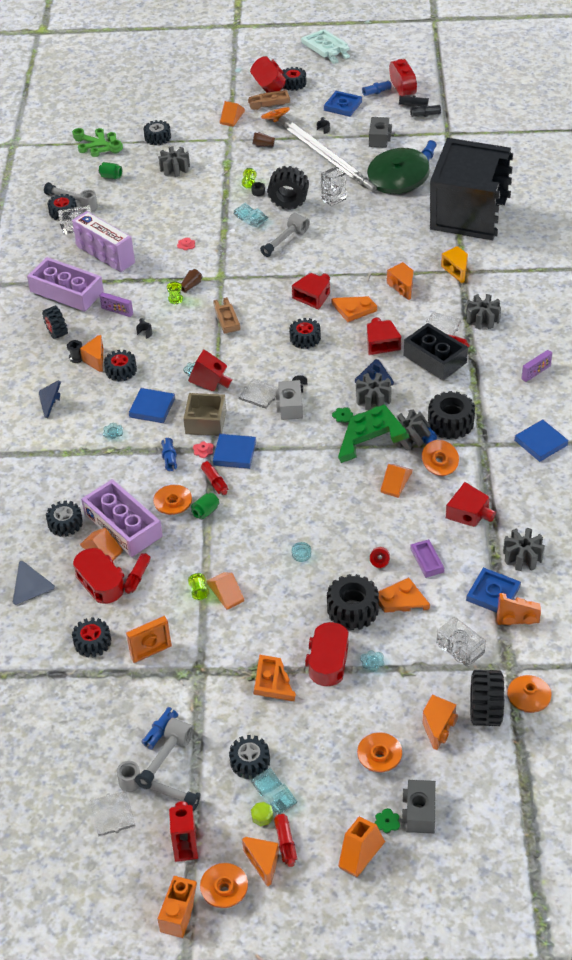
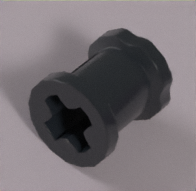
M72 340L67 344V349L70 352L69 360L72 363L82 362L80 348L83 345L81 341Z

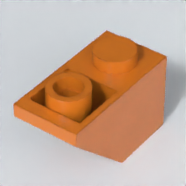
M404 262L387 270V284L408 300L411 299L414 270Z
M432 694L423 710L422 724L433 749L438 750L440 744L446 742L450 726L454 727L457 722V704Z
M360 816L356 819L344 835L338 865L340 869L355 877L360 875L385 843L377 824Z
M173 876L157 918L161 933L180 938L184 937L192 914L196 881Z

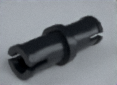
M415 95L413 97L399 96V105L422 107L423 105H428L429 98H420Z
M440 104L410 108L411 117H428V115L441 114Z

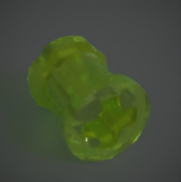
M246 168L243 171L242 186L251 188V185L255 183V178L257 177L255 169Z
M170 282L167 285V291L169 292L168 301L171 304H179L183 301V296L181 295L182 285L179 282Z
M202 573L192 574L188 578V584L192 587L191 595L195 600H203L210 594L208 587L205 585L206 577Z

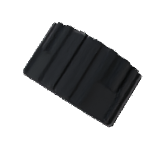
M261 182L253 183L251 185L252 194L254 196H263L265 184Z

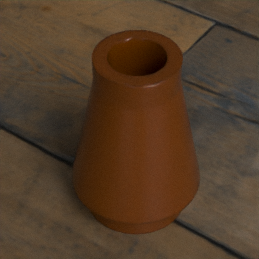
M261 132L254 133L253 145H256V147H274V137Z
M197 269L189 270L179 285L180 290L186 293L201 283L202 274Z

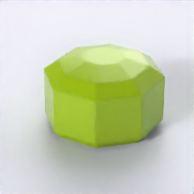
M266 802L255 803L251 809L253 823L258 826L269 825L274 818L272 806Z

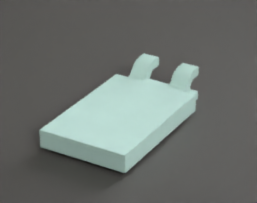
M325 29L301 38L302 44L324 58L329 57L333 64L338 62L335 55L341 53L344 59L350 58V55L347 53L350 50L347 43Z

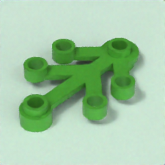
M76 128L72 131L75 141L85 140L92 142L79 144L78 151L80 153H85L87 149L91 148V156L98 157L101 152L111 151L119 153L123 149L121 141L116 140L115 132L107 134L108 141H110L107 142L102 128L95 130V136L98 138L85 135L82 128Z

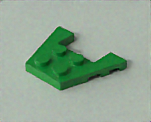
M385 404L377 406L350 418L338 458L341 463L357 458L355 445L390 432L393 444L409 438V435Z

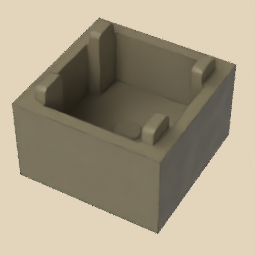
M189 393L183 418L185 434L211 436L222 434L227 411L225 394Z

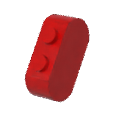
M263 56L257 59L250 69V73L266 93L280 91L285 85L286 79L282 75L284 72L274 59L270 60L267 56Z
M398 59L391 61L389 65L390 79L399 95L416 94V76L407 60Z
M98 548L85 549L76 555L73 561L76 578L96 602L102 604L112 603L123 595L125 589L123 587L124 573L120 567L114 565L109 555H105Z
M334 622L323 623L315 628L314 637L309 639V650H311V653L306 655L305 667H309V677L318 685L334 686L343 680L349 647V632L341 624Z

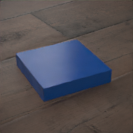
M335 91L324 104V111L351 117L362 103V96Z
M140 388L130 408L129 418L164 423L175 401V394Z
M543 419L516 434L514 439L515 442L539 462L568 446L569 441Z
M219 434L213 457V466L250 469L256 446V437Z
M483 567L468 592L466 601L497 613L499 593H504L507 599L513 600L521 586V582Z

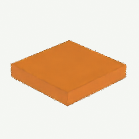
M165 615L126 632L133 663L172 646L168 620Z

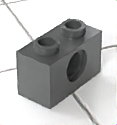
M371 117L369 147L387 148V143L391 141L392 124H389L388 117Z
M408 780L407 789L403 788V803H407V809H402V823H407L406 832L435 833L436 781ZM415 805H421V806H423V807L418 808V807H415Z

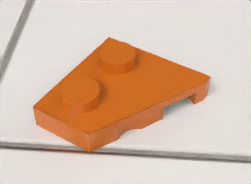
M369 296L331 299V304L347 322L377 311V305Z
M409 577L378 591L379 606L384 613L411 611V608L423 607V611L430 609V603Z
M499 593L498 625L540 623V603L526 601L518 597L515 600L507 599L506 594Z
M259 655L253 694L294 701L296 694L291 689L290 679L284 671L281 658Z

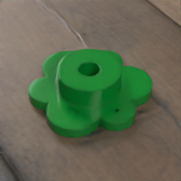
M348 407L343 409L337 408L332 413V417L337 422L348 423L350 418L353 417V413Z
M386 808L382 813L375 815L376 821L374 824H377L379 830H383L384 833L388 834L391 830L396 831L400 828L399 815L393 813L391 809Z

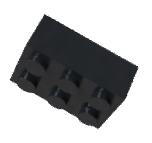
M429 323L404 339L403 356L441 380H445L467 363L468 347Z

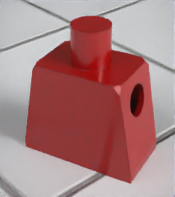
M309 273L292 284V299L318 310L330 295V277L326 273H323L321 276Z
M375 317L371 320V323L367 324L368 355L401 350L402 337L391 320L381 321L379 317Z
M203 349L195 362L188 381L210 391H215L219 384L229 388L233 379L224 375L227 365Z
M464 482L446 505L445 518L475 527L481 519L492 522L496 511L489 509L490 498L488 495Z
M184 801L177 802L175 807L169 809L170 834L175 862L198 859L193 806L188 805ZM187 833L188 840H181L180 834Z

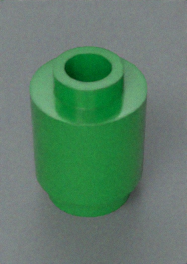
M103 162L99 166L98 171L103 178L117 179L121 178L123 169L119 164Z
M211 492L201 496L191 505L193 516L201 520L209 516L218 508L220 503L218 497Z

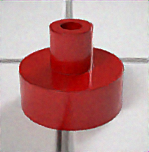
M384 547L374 548L370 554L371 564L376 568H383L388 565L390 560L389 551Z

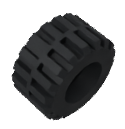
M282 166V169L277 168L276 171H273L267 193L268 197L271 198L270 201L275 203L277 207L281 206L282 209L288 208V210H291V208L296 209L298 206H302L303 202H305L309 180H307L308 177L304 175L302 170H298L299 168ZM283 186H289L293 189H286Z
M448 391V393L441 392V395L437 394L430 400L428 423L436 435L438 434L441 438L446 437V439H458L459 437H465L466 434L471 432L474 427L475 404L470 397L467 398L466 394H460L457 391L456 393Z
M348 574L347 577L341 576L339 580H334L332 585H329L327 613L331 621L341 624L345 628H350V630H354V628L360 630L363 629V626H370L371 622L376 620L379 612V593L377 586H374L372 580L368 581L367 577L364 576L362 578L358 574L355 576ZM352 600L359 601V603L350 604L346 602Z
M474 670L471 675L470 688L471 722L476 726H501L504 716V676L502 671Z

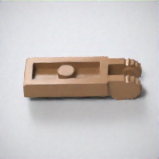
M283 90L251 96L248 99V103L251 109L258 110L261 107L290 103L288 91Z
M228 298L223 299L224 305L222 306L219 305L217 300H213L215 313L223 333L240 330V323Z

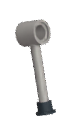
M47 182L44 186V193L46 195H72L75 200L82 203L84 211L92 212L98 208L96 193L93 190H84L79 195L56 188L50 182Z
M292 213L287 222L289 228L271 243L262 245L260 247L261 253L265 257H270L274 248L290 234L296 231L304 234L309 228L310 220L297 213Z
M176 718L169 720L164 731V738L168 739L147 770H143L141 774L135 777V782L139 787L143 789L151 788L154 774L175 744L183 746L189 744L194 732L193 725Z
M125 761L117 768L119 786L125 792H134L139 788L135 782V777L141 774L137 763ZM152 781L150 790L187 802L188 805L193 806V811L197 808L201 794L198 792L196 794L189 791L185 793L156 781Z

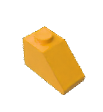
M456 246L442 253L441 267L459 282L464 283L468 254Z

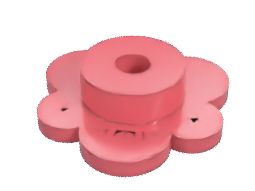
M188 237L178 241L177 248L185 251L195 248V241Z
M205 441L195 444L193 446L194 455L206 458L208 455L213 454V444L206 443Z

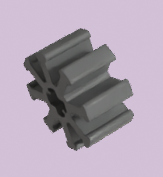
M174 146L168 147L169 152L160 151V156H158L160 172L164 171L165 176H169V174L174 172L175 177L180 176V171L188 172V167H190L189 152H184L183 147H179L177 151H174Z
M479 294L474 295L473 301H467V323L470 325L476 322V329H481L482 323H485L488 329L494 327V322L499 324L501 318L500 300L491 301L492 295L486 294L485 300H482Z
M367 373L363 375V381L359 379L356 381V403L359 406L365 403V410H371L372 404H376L379 407L384 405V402L391 403L392 387L389 378L382 381V374L376 373L375 379L371 380Z
M414 409L408 411L407 418L402 413L397 416V419L409 435V438L396 442L399 448L404 446L406 450H411L414 441L420 447L424 444L420 437H429L431 434L428 429L430 425L421 412L416 414Z
M517 528L511 531V538L505 536L503 554H505V563L509 565L511 562L516 561L515 570L522 571L523 562L527 563L530 570L536 569L537 561L542 563L545 545H542V535L538 534V536L531 538L532 529L526 528L525 536L522 537Z

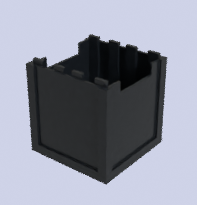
M447 137L430 180V230L492 241L495 236H498V229L494 226L495 223L498 224L499 216H496L495 212L499 213V205L505 206L507 199L511 198V191L508 189L509 185L512 184V178L509 177V174H512L513 167L510 166V160L513 161V153H511L510 147Z

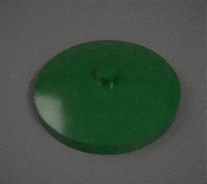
M412 148L390 149L377 155L370 162L367 170L368 180L380 192L402 194L421 186L429 176L430 166L427 157L418 150Z

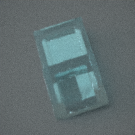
M246 202L236 208L233 213L240 220L254 227H258L268 220V217L258 208L252 209Z
M271 767L252 779L251 783L262 798L272 806L273 811L277 815L297 804V800L285 783L282 784Z

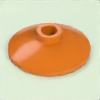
M285 107L273 110L274 112L270 111L263 114L261 118L273 119V122H278L279 118L285 115L290 108Z
M434 440L424 447L422 462L425 468L432 474L446 476L456 470L459 464V455L456 448L449 442Z
M167 485L155 493L153 502L159 512L175 515L184 512L190 507L192 495L184 486Z
M523 675L517 677L508 687L509 701L515 708L523 712H539L545 709L551 701L549 685L536 676Z
M377 732L367 735L360 741L357 756L360 763L368 770L387 772L394 769L400 763L402 747L399 741L392 735Z
M219 863L210 867L203 874L200 882L202 897L208 904L217 908L235 906L242 901L248 890L246 874L240 867L231 863ZM223 887L229 888L227 891H221Z

